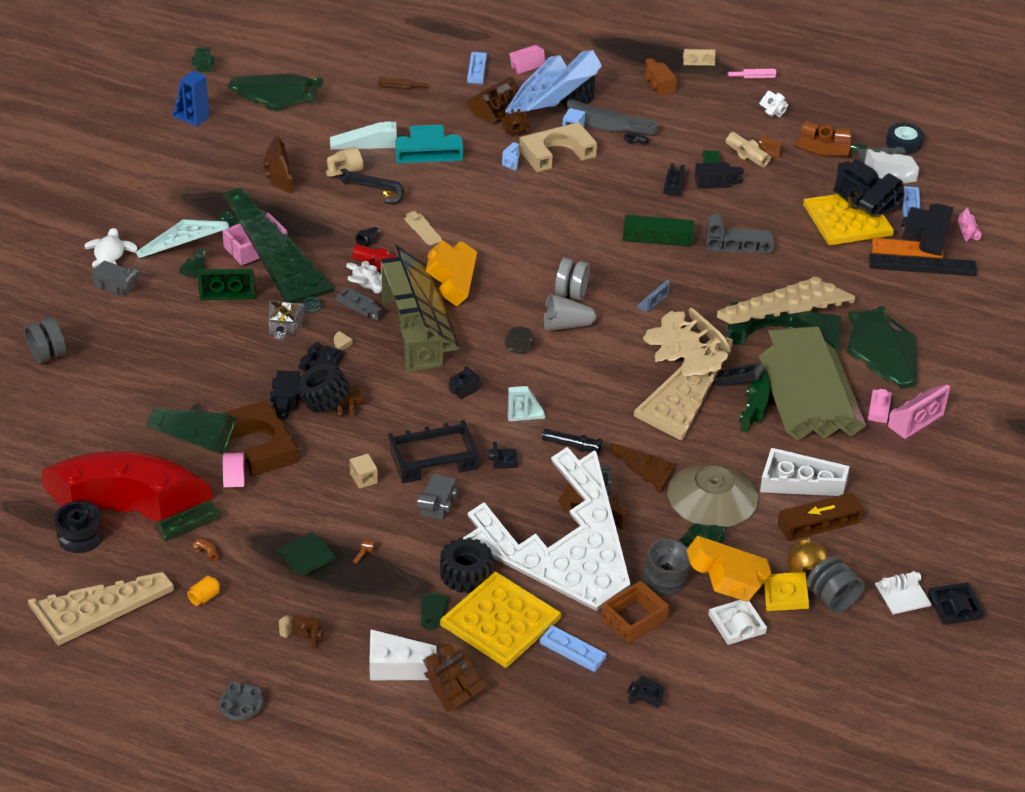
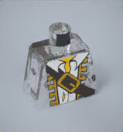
M269 301V333L279 340L284 339L285 336H295L305 320L304 304Z

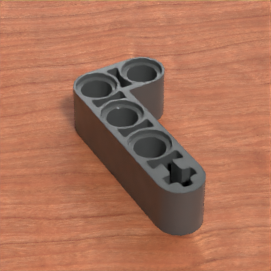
M713 214L707 219L706 246L710 251L770 253L775 248L773 233L770 231L724 229L723 218L718 214Z

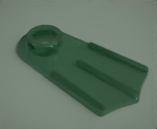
M436 592L422 595L421 625L425 629L434 630L440 626V619L443 617L448 601L447 596Z

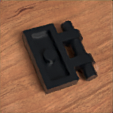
M315 342L314 345L308 348V353L300 359L298 367L300 370L311 369L315 365L326 362L338 365L344 356L343 350L326 346L324 350H320L321 344Z

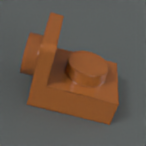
M765 133L763 138H760L758 146L771 157L779 159L782 141L770 139L769 133Z

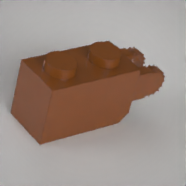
M647 59L645 61L644 77L658 95L676 92L677 78L666 64L656 63L653 59Z

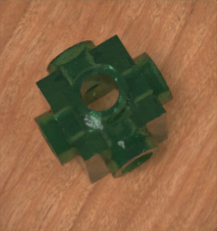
M210 47L194 48V56L191 57L192 66H195L196 72L205 73L212 71V65H215L214 55H211Z

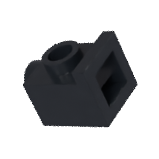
M466 366L464 371L449 378V390L452 394L463 399L479 390V375Z

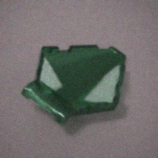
M295 72L232 77L229 82L228 90L237 91L238 96L256 104L261 102L265 104V108L277 112L292 106L293 103L302 101L314 102L319 88L324 84V80L321 77L311 79Z
M885 306L860 312L850 311L848 317L853 325L847 353L856 360L862 359L867 363V368L885 381L891 380L899 386V389L915 387L917 384L915 335L888 316Z

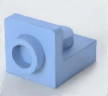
M513 142L503 151L502 165L515 171L518 169V158L520 156L519 144Z

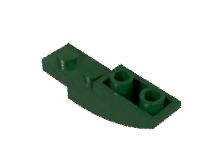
M766 369L763 370L760 378L753 381L752 386L747 388L745 395L748 397L746 411H742L739 422H741L740 431L748 433L754 421L762 424L770 392V382Z

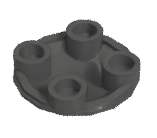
M231 682L219 700L220 712L231 720L239 721L256 715L263 704V696L259 687L238 682Z

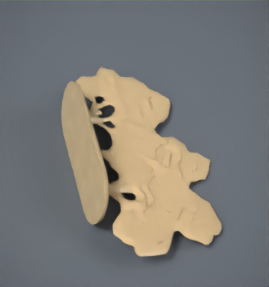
M689 308L692 322H685L684 311H670L662 317V326L660 328L648 329L643 337V340L650 345H661V348L655 353V362L664 361L665 359L675 361L680 357L685 358L681 366L683 376L705 375L709 371L715 372L720 370L721 363L727 359L728 353H731L730 346L723 335L693 308ZM695 324L697 328L702 332L697 333L691 331L690 329ZM705 334L712 342L710 344H702L699 338ZM716 345L723 351H716ZM709 347H711V348H710V350H711L710 354H709V355H705L706 349H708Z

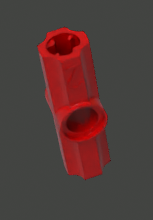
M358 244L354 247L352 253L353 259L361 262L368 261L369 265L377 268V271L381 270V259L396 257L390 255L389 251L384 248L374 250Z

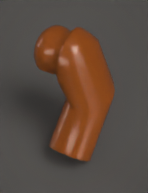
M198 537L196 541L192 542L193 549L196 551L204 549L210 561H216L219 558L215 545L203 537Z

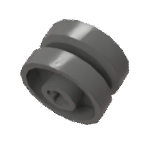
M52 316L41 319L39 325L36 322L24 325L26 342L38 364L49 361L50 355L58 358L66 354L64 338Z

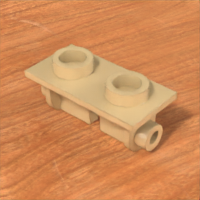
M684 49L683 65L715 66V50Z

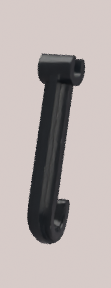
M347 169L340 170L345 177L338 176V178L345 185L353 183L397 192L396 198L384 199L386 204L399 203L405 195L404 187L400 182L352 173Z

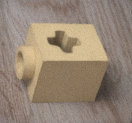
M369 454L350 459V474L359 489L378 483L377 467Z

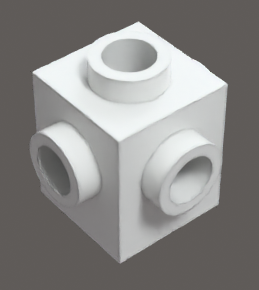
M769 90L759 103L766 109L765 112L772 117L776 115L779 118L789 105L784 101V96L779 93L775 95Z

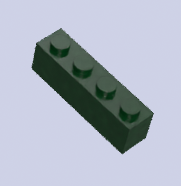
M625 215L623 241L692 247L694 220Z

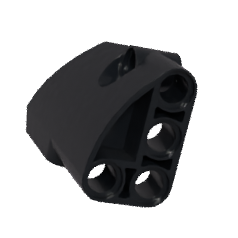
M858 159L838 164L837 178L833 191L847 201L851 208L860 209L866 214L876 217L889 212L903 200L905 195L903 181L891 173L886 174L881 179L873 168Z

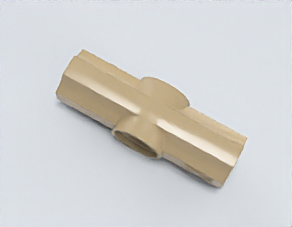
M731 132L726 138V144L735 149L741 159L748 158L762 168L766 167L770 162L771 156L759 149L756 141H747L735 132Z

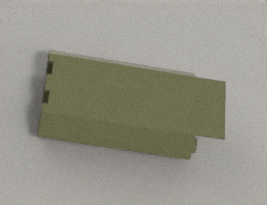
M806 327L768 330L773 345L759 355V358L768 374L770 388L786 433L799 441L811 431H815L825 439L839 428L851 437L863 429L866 424L838 354L833 347L825 342L820 328Z

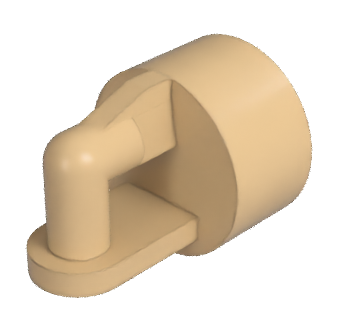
M351 147L327 158L328 170L326 175L336 176L343 174L340 171L341 169H347L352 173L362 171L364 160L360 150L357 147ZM341 162V166L336 167L335 163Z

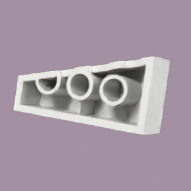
M771 448L762 475L760 492L839 496L844 494L850 466Z

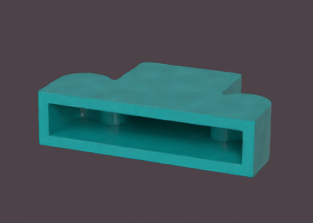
M443 125L410 126V138L401 136L395 140L396 163L463 161L462 138L456 134L445 137Z

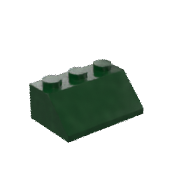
M253 269L197 270L200 300L255 299V273Z

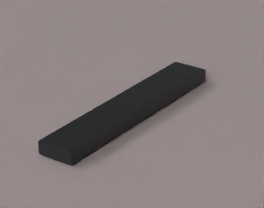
M870 253L869 255L870 269L976 276L977 274L976 261L879 253Z

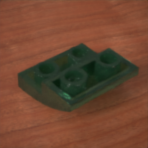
M313 532L277 548L278 556L287 561L290 570L299 576L307 575L312 570L326 566L330 561L336 559L326 543Z

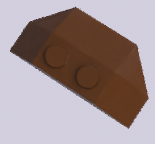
M278 136L273 139L266 151V158L263 159L266 179H270L272 186L285 192L293 193V181L285 143Z

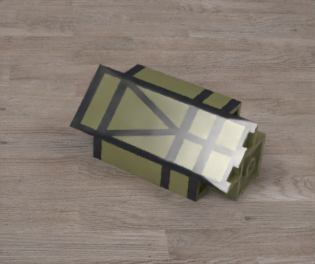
M394 244L397 257L381 259L382 304L395 302L398 308L399 328L404 339L405 370L410 372L443 366V352L460 350L461 347L434 277L426 272L427 265Z

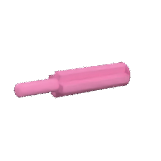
M743 69V72H728V76H743L744 79L776 78V69Z

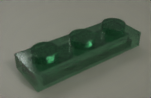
M209 500L156 522L155 528L163 540L167 541L219 519L220 512L212 501Z

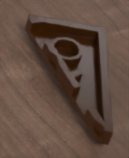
M611 443L609 446V451L617 459L622 458L627 462L626 466L636 475L641 476L642 480L646 483L651 482L656 487L658 493L663 491L675 470V463Z

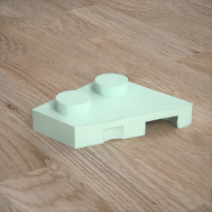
M528 386L508 388V421L545 419L544 410Z

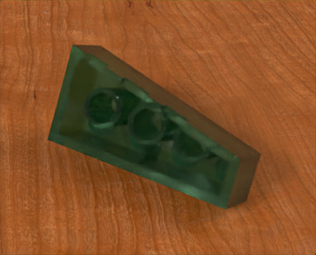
M153 408L146 426L223 455L237 418L229 414Z

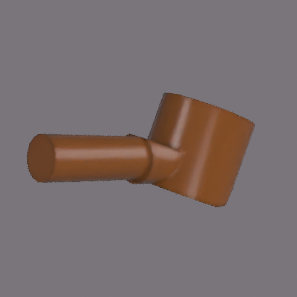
M364 539L361 550L354 558L353 563L357 564L366 551L373 553L376 548L374 545L375 541Z

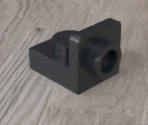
M493 442V449H489V461H493L494 469L517 468L516 449H498L497 442Z
M641 676L636 682L633 681L628 688V703L633 704L637 699H640L658 708L662 704L664 686Z

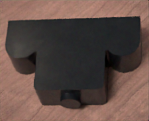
M936 203L931 204L929 210L910 207L907 217H903L902 227H904L902 237L920 242L919 249L923 252L941 256L954 207Z

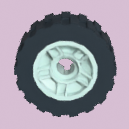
M897 123L889 127L886 145H888V148L903 147L906 151L905 154L917 153L922 148L924 134L916 125Z

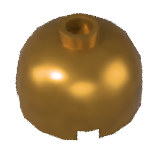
M810 538L797 540L798 544L792 546L788 552L789 571L796 573L804 572V569L813 570L820 562L829 558L826 548L818 541H810Z

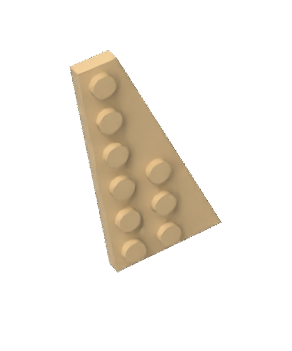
M160 572L137 577L136 581L126 583L123 580L117 581L112 586L104 587L102 584L73 590L64 596L56 597L55 594L47 596L48 599L40 601L30 599L28 604L56 644L60 646L174 591V587L166 575Z

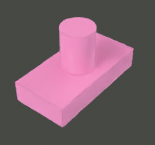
M873 389L868 420L887 423L892 393L885 389Z

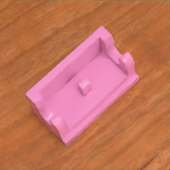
M537 45L509 53L512 69L516 68L518 74L539 68L545 62L544 49Z

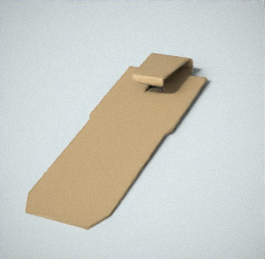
M415 211L406 213V218L403 219L426 244L433 245L442 240L421 213L417 214Z

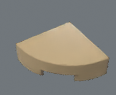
M340 331L334 336V346L336 349L345 350L353 344L352 339Z
M286 615L279 620L280 636L287 638L292 633L293 617Z

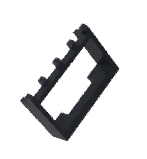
M460 420V425L454 426L444 423L443 428L430 430L429 426L424 427L422 432L411 433L410 430H405V435L393 436V433L388 434L390 453L402 484L421 480V469L457 462L459 473L479 469V454L465 420ZM457 433L462 434V440L467 452L403 463L397 445Z

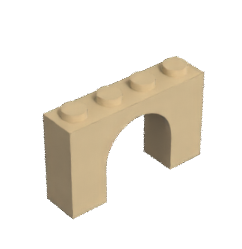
M579 122L520 137L519 151L536 172L552 168V154L547 149L549 147L564 146L570 148L581 161L596 157L597 142Z

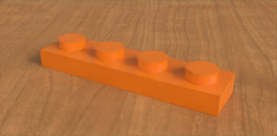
M872 238L871 243L872 253L943 258L944 254L943 251L941 256L923 252L919 249L920 242Z

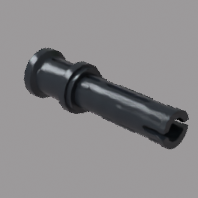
M546 428L542 435L543 441L577 448L579 452H593L595 450L597 456H599L602 449L603 440L600 438L596 440L587 438L586 435L574 436Z

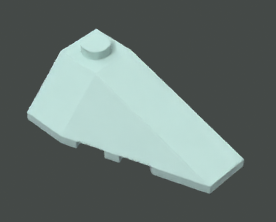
M379 122L330 137V150L357 147L358 149L395 148V140L397 139L396 122Z

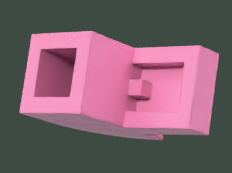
M223 453V487H244V453Z

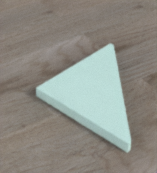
M181 220L139 249L136 254L138 258L228 229L229 225L226 221Z

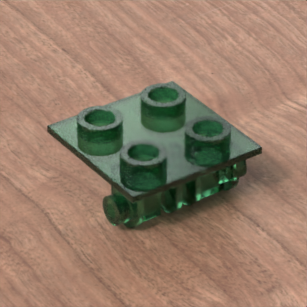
M693 524L679 542L688 548L695 538L700 536L722 543L725 540L724 532L727 526Z

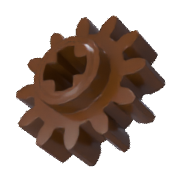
M519 108L517 112H514V109H511L510 114L505 112L506 117L501 118L502 129H505L506 134L511 132L513 137L515 133L518 136L521 135L520 132L527 133L526 128H530V117L527 116L526 111L521 113Z

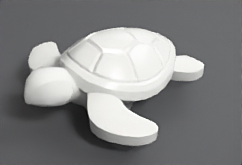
M115 228L110 229L108 235L104 238L95 239L85 244V249L95 248L94 255L97 260L92 263L93 268H96L104 260L117 265L115 260L122 256L124 250L133 253L137 252V246L132 242L120 241L119 233Z
M363 261L361 266L347 263L346 267L353 270V276H348L347 278L349 281L358 283L365 289H372L375 293H382L381 273L377 271L375 266L369 265L368 261Z

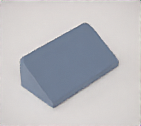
M666 280L638 304L637 307L646 312L650 311L668 296L670 281Z

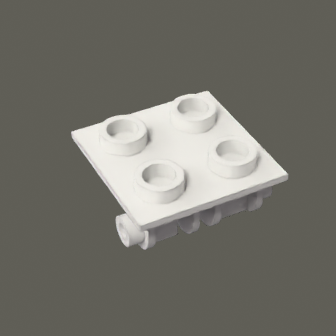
M912 571L906 574V576L900 574L899 576L894 575V577L889 578L884 577L881 581L875 583L892 614L932 605L918 583L921 580L919 572Z

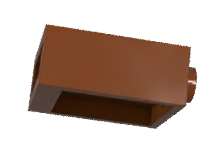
M639 581L602 603L601 618L605 624L611 626L616 631L619 637L631 643L667 621L669 605L647 585ZM638 602L650 614L630 626L617 613Z

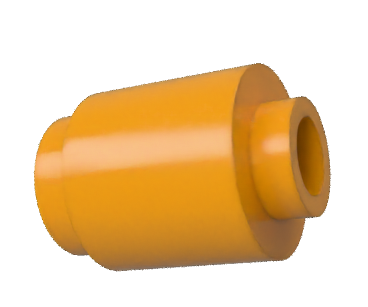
M206 576L190 587V591L187 593L188 598L196 606L203 605L220 592V584L216 578Z

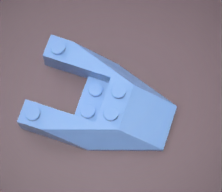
M594 51L581 52L568 66L565 65L560 55L549 57L522 84L505 112L510 114L511 109L517 112L520 108L521 112L556 106L564 97L598 73L602 65Z

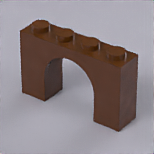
M267 400L223 413L224 428L231 439L250 433H265L273 437L267 443L244 450L245 464L252 477L297 463L298 446L292 442L289 431L284 429L282 419H278L274 406H270Z

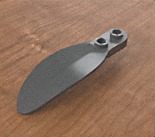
M572 99L567 101L568 109L584 111V124L595 129L631 131L646 135H653L658 131V123L654 120L630 117Z

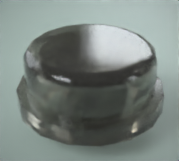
M522 326L510 329L505 338V347L517 354L530 352L535 347L533 332Z

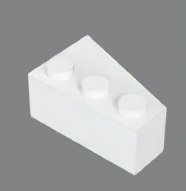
M867 149L865 164L873 168L881 179L886 174L891 173L901 179L903 183L917 182L919 167L911 156L890 155L883 151L879 153Z
M371 630L370 680H429L424 675L428 670L423 659L434 652L436 653V646Z

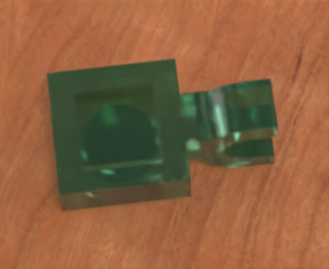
M198 248L194 259L188 258L179 268L180 274L196 279L198 277L197 270L204 269L206 258L203 255L205 250Z

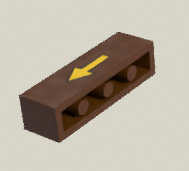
M851 492L780 510L778 526L786 539L792 541L861 523L864 508L854 493Z

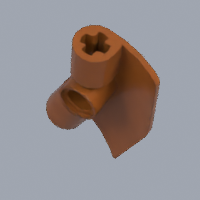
M805 121L801 129V137L793 146L820 156H849L852 129L833 130L830 125L820 126Z

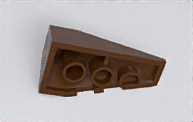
M511 76L467 100L466 103L474 116L494 123L505 116V111L519 91V88Z

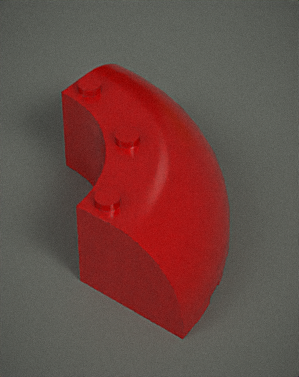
M103 451L83 454L50 465L42 470L41 475L43 488L61 507L73 501H87L97 506L100 513L104 509H114L117 512L130 513L134 510L141 512L143 516L153 520L161 527L213 500L211 487L196 473L172 460L142 452Z

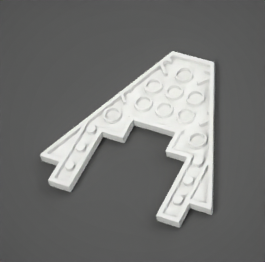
M566 447L551 457V460L584 499V502L570 510V515L580 527L548 548L536 534L518 545L489 507L482 503L467 513L477 529L463 539L472 538V540H480V543L487 544V548L491 549L494 559L598 611L602 608V603L631 587L597 453L594 450L581 460H578L571 450Z

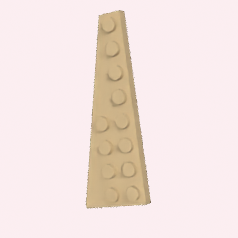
M812 277L797 284L765 293L762 296L739 302L733 306H727L724 309L718 310L717 318L729 324L748 321L750 317L763 319L767 314L780 316V312L785 311L792 314L810 311L813 307L827 308V304L835 303L836 306H839L844 301L854 303L855 296L835 287L834 284L821 281L818 277Z
M723 335L731 349L733 340ZM716 345V351H723ZM709 347L708 349H706L705 355H709V354H710V352H711L710 348H711V347ZM680 367L634 410V417L682 440L719 370L715 372L709 371L705 375L683 376Z

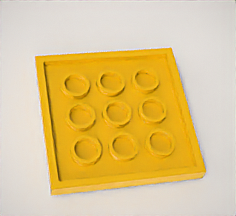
M838 194L808 198L803 201L805 209L828 245L893 236L894 229L884 215L872 217L860 209H853Z
M495 571L440 619V625L507 668L552 625L561 619V612Z

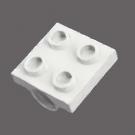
M738 600L709 609L708 615L727 645L766 633L767 627L750 601Z

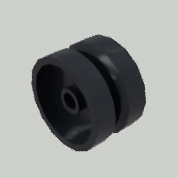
M73 501L58 509L55 514L54 523L57 530V540L61 548L71 553H85L92 551L100 545L104 533L101 524V513L97 506L87 501Z

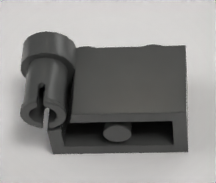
M105 260L91 272L94 287L124 297L136 286L135 278L139 275V271L135 267L133 268V266L127 269Z

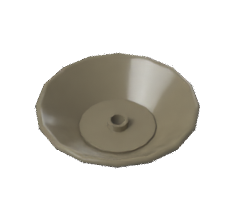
M715 463L695 464L678 471L669 482L667 492L671 507L679 516L697 526L713 529L734 527L748 520L757 509L759 497L754 483L746 475L727 465Z

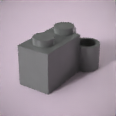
M433 473L424 493H421L418 498L417 508L420 509V515L443 520L446 513H450L452 500L457 498L459 488L456 487L455 478Z

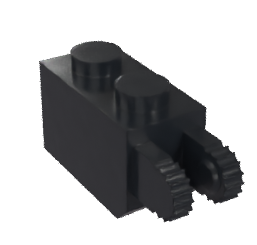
M726 162L696 163L694 178L698 189L730 188L731 184L743 182V178L740 175L744 174V169L742 167H730V164Z
M277 370L276 378L272 379V389L274 391L270 392V402L274 403L278 419L284 420L288 418L289 411L298 409L299 394L297 393L296 386L300 380V371Z

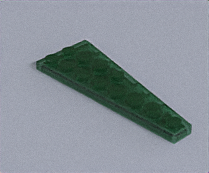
M242 188L225 192L224 196L285 303L294 304L335 291L336 287L334 284L331 285L325 279V275L314 267V263L311 260H307L303 256L300 248L286 234H282L277 228L278 225L275 222L272 223L266 217L267 214L255 205L254 200Z

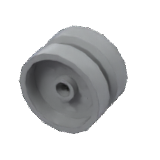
M564 257L556 277L555 295L566 298L570 293L572 300L582 301L588 285L590 263L579 261L575 266L573 259Z

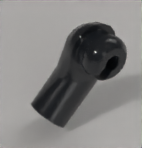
M627 132L624 135L625 142L629 144L640 143L646 146L649 142L648 137L636 132Z

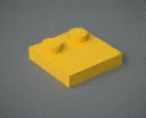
M806 572L771 574L764 582L766 611L809 609Z

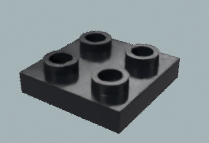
M969 583L929 588L928 596L943 625L983 619L984 612Z

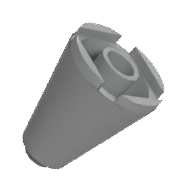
M550 294L547 297L545 307H548L547 313H544V327L548 331L591 326L596 320V312H594L592 307L555 294Z

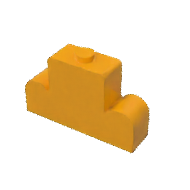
M441 240L427 255L426 272L442 283L439 287L440 294L449 302L458 306L468 297L477 251L464 242H458L452 247Z
M697 536L687 549L691 566L700 573H709L714 591L746 602L753 597L771 575L767 559Z

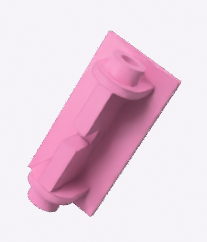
M966 208L957 220L966 242L970 238L979 240L982 234L979 228H976L977 224L974 215L970 214L968 208Z

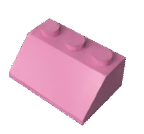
M944 385L931 388L924 393H920L911 401L905 402L901 407L892 410L889 415L888 427L906 439L944 415L950 386Z

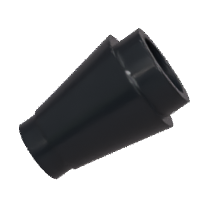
M377 227L360 230L355 236L356 243L367 247L380 235V231Z

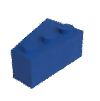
M192 71L180 80L177 92L178 98L175 101L174 105L176 107L175 111L172 112V116L199 126L210 117L207 81L205 75Z

